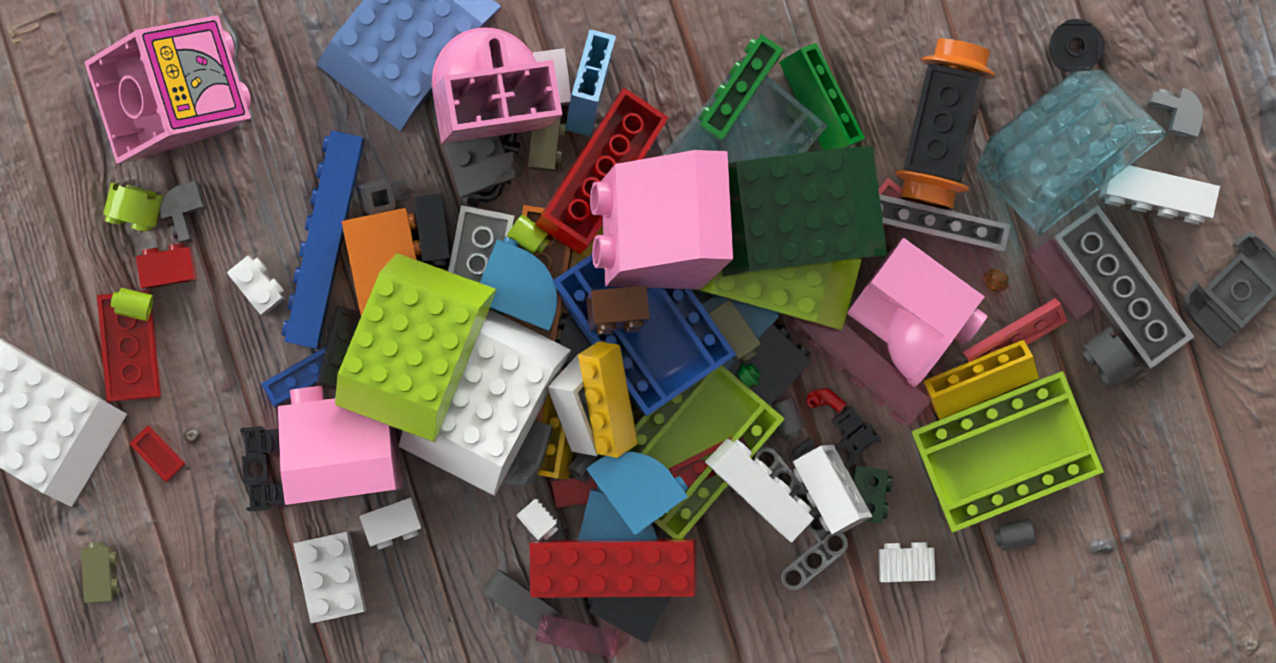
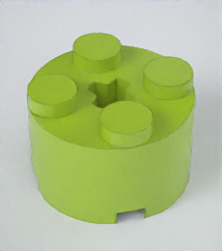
M111 182L103 212L106 215L105 221L118 225L129 222L132 223L131 228L145 232L147 230L152 231V227L157 226L164 195H156L154 191L131 185L122 187L119 186V183Z

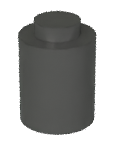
M794 398L771 406L784 418L777 427L780 438L786 436L788 441L802 435L801 429L805 428Z
M1031 519L998 524V530L993 531L996 547L1001 546L1002 551L1035 545V535Z

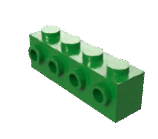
M760 34L757 40L752 38L744 50L747 53L746 57L742 62L737 60L730 70L729 75L732 77L727 85L722 83L713 96L716 98V101L711 108L706 106L698 119L701 121L700 129L723 143L782 56L784 49Z
M817 43L803 47L779 61L783 73L788 79L796 99L808 118V122L812 126L823 150L851 147L865 139Z

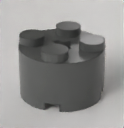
M1108 326L1083 345L1085 350L1081 353L1090 365L1097 364L1101 369L1098 375L1108 388L1113 385L1116 389L1142 370V368L1138 364L1135 367L1132 365L1136 361L1118 336L1114 335L1111 337L1110 333L1114 330Z

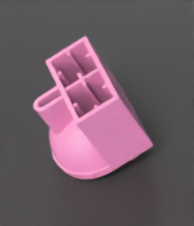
M476 28L465 31L447 43L436 59L432 72V92L441 144L546 129L562 115L553 60L536 62L528 47L517 37L506 31L495 28Z
M905 238L894 245L847 312L849 316L888 344V350L893 363L913 387H916L923 380L954 339L961 344H964L965 341L969 342L987 318V315L977 308L985 296Z

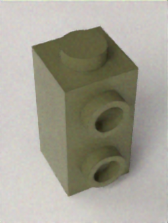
M561 116L548 128L532 131L528 161L529 169L555 172L556 165L561 166L563 150L558 149L559 139H564L566 128V123H561Z
M730 299L708 314L736 353V356L732 358L735 363L740 359L745 363L758 354L755 349L761 343Z
M105 541L88 542L89 548L81 549L84 603L116 600V595H119L120 592L119 580L114 579V568L118 567L117 552H113V546H105Z

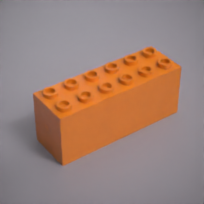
M406 208L342 221L361 316L379 272L397 253L420 261L419 258H422L420 242L415 240L414 232L418 231L416 217Z

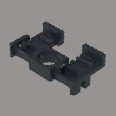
M848 406L831 420L836 427L840 426L845 432L842 435L848 438V441L843 438L834 445L836 450L846 449L849 452V459L844 463L846 469L860 459L858 454L876 440L879 443L882 441L872 425L868 422H863L851 406ZM850 414L848 418H846L840 424L838 423L840 420H842L844 417ZM809 437L794 448L791 453L798 459L814 450L813 446L815 443ZM811 444V446H810L808 449H806L803 453H801V454L799 453V452H801L804 448H806L808 445Z
M261 426L240 429V432H244L246 456L241 457L243 482L248 483L250 507H246L247 511L268 510L271 508V505L267 506V503L272 505L285 504L283 485L274 484V481L265 483L269 481L267 454H271L272 450H280L279 429L266 430V433L261 432V430H265ZM253 461H258L263 466V472L257 477L250 475L248 472V466Z

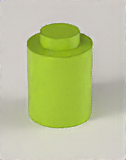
M523 214L517 219L507 234V237L517 241L522 248L532 255L536 252L541 254L550 242L547 239L549 234L536 226L532 220Z
M121 287L119 292H114L111 307L115 308V314L148 321L154 296Z

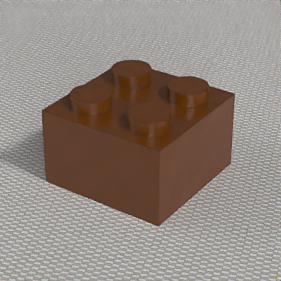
M646 286L594 290L589 293L586 299L590 332L597 331V335L613 334V330L624 329L625 333L641 331V327H644L650 319Z

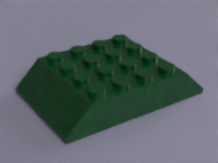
M873 146L844 147L728 163L733 260L722 269L723 277L887 256Z

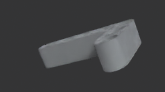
M768 447L761 448L754 454L753 461L756 458L758 459L759 455L763 452L771 453L773 463L768 467L772 471L769 476L774 479L780 473H787L791 480L788 487L792 490L789 495L793 498L795 495L802 493L807 497L806 493L809 491L798 481L795 474L773 449ZM808 500L807 505L812 509L809 514L812 517L818 514L821 515L817 506L813 507ZM809 524L806 529L815 538L816 542L782 570L780 575L782 584L789 590H798L842 555L848 546L847 539L843 533L831 534L824 527L820 530H814ZM835 535L839 536L842 540L841 548L837 551L830 550L827 545L828 539ZM811 553H818L821 557V564L816 568H810L807 565L806 560ZM791 570H796L800 574V581L796 585H789L786 582V574Z

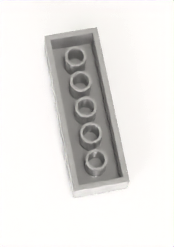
M1099 205L1093 207L1051 238L1053 244L1145 370L1151 369L1194 338V335Z

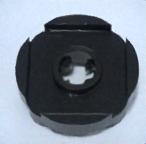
M1083 19L1065 21L1054 30L1049 40V54L1054 65L1065 72L1073 74L1083 73L1094 67L1104 50V42L1100 32L1090 22ZM1073 39L1080 40L1079 44L1083 43V49H1080L1078 54L1073 53V49H1069V44L1073 43Z

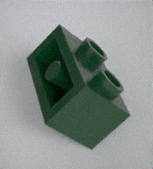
M854 466L852 480L872 515L871 518L864 522L881 524L882 518L887 519L889 503L884 502L885 493L891 491L892 476H889L888 470Z

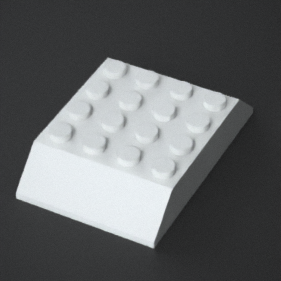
M489 309L435 443L403 431L399 447L495 496L549 394L547 387L560 374L571 350Z
M0 338V468L43 494L73 507L128 414Z

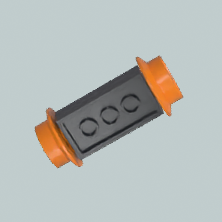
M940 38L937 39L934 55L922 57L921 62L928 66L903 168L905 171H895V175L904 182L900 196L901 199L940 209L953 210L956 195L969 191L968 186L961 184L985 80L994 79L996 76L993 71L987 68L990 50L964 41Z

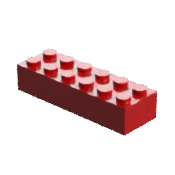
M623 88L612 101L535 225L578 254H581L590 245L603 224V216L593 215L591 212L590 195L593 183L601 182L615 164L642 160L669 117L626 88Z
M696 539L533 540L529 543L530 598L694 597L697 594Z

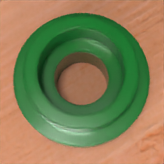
M741 363V368L737 370V374L742 382L749 388L753 385H759L761 373L753 363Z

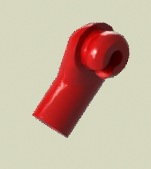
M829 388L812 390L807 394L806 404L810 408L829 405L837 413L847 404Z

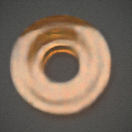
M991 268L982 277L985 281V286L991 291H1005L1008 287V276L998 269Z

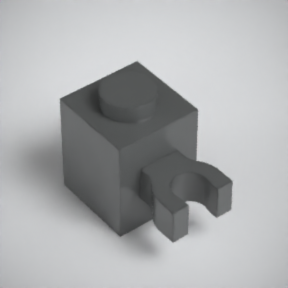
M378 179L357 185L363 212L369 215L395 209L394 199L402 201L411 199L409 193L401 195L398 193V188L401 185L407 184L406 179H398L392 184L387 180Z

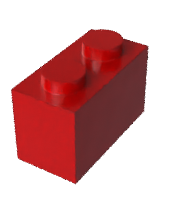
M185 243L169 245V250L159 252L158 248L142 250L143 255L136 256L140 287L142 289L198 280L193 249L185 247Z

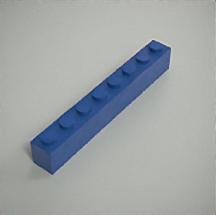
M331 131L330 136H325L322 152H326L324 163L319 162L316 178H319L320 182L318 189L314 188L311 196V204L314 205L313 214L307 216L305 231L309 232L307 241H302L299 257H303L301 268L296 267L293 283L297 284L295 294H290L287 309L291 310L289 321L285 320L283 324L282 336H285L284 342L319 349L344 237L342 221L348 219L365 141L363 137Z

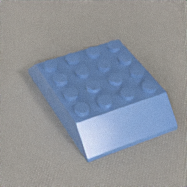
M363 0L331 39L317 66L401 132L432 94V72L436 59L442 49L453 38L465 31L485 28L501 6L494 0Z

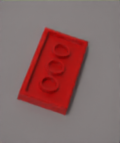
M151 290L138 291L152 295ZM113 294L96 295L106 402L161 397L153 306L148 321L115 314V308L111 307Z

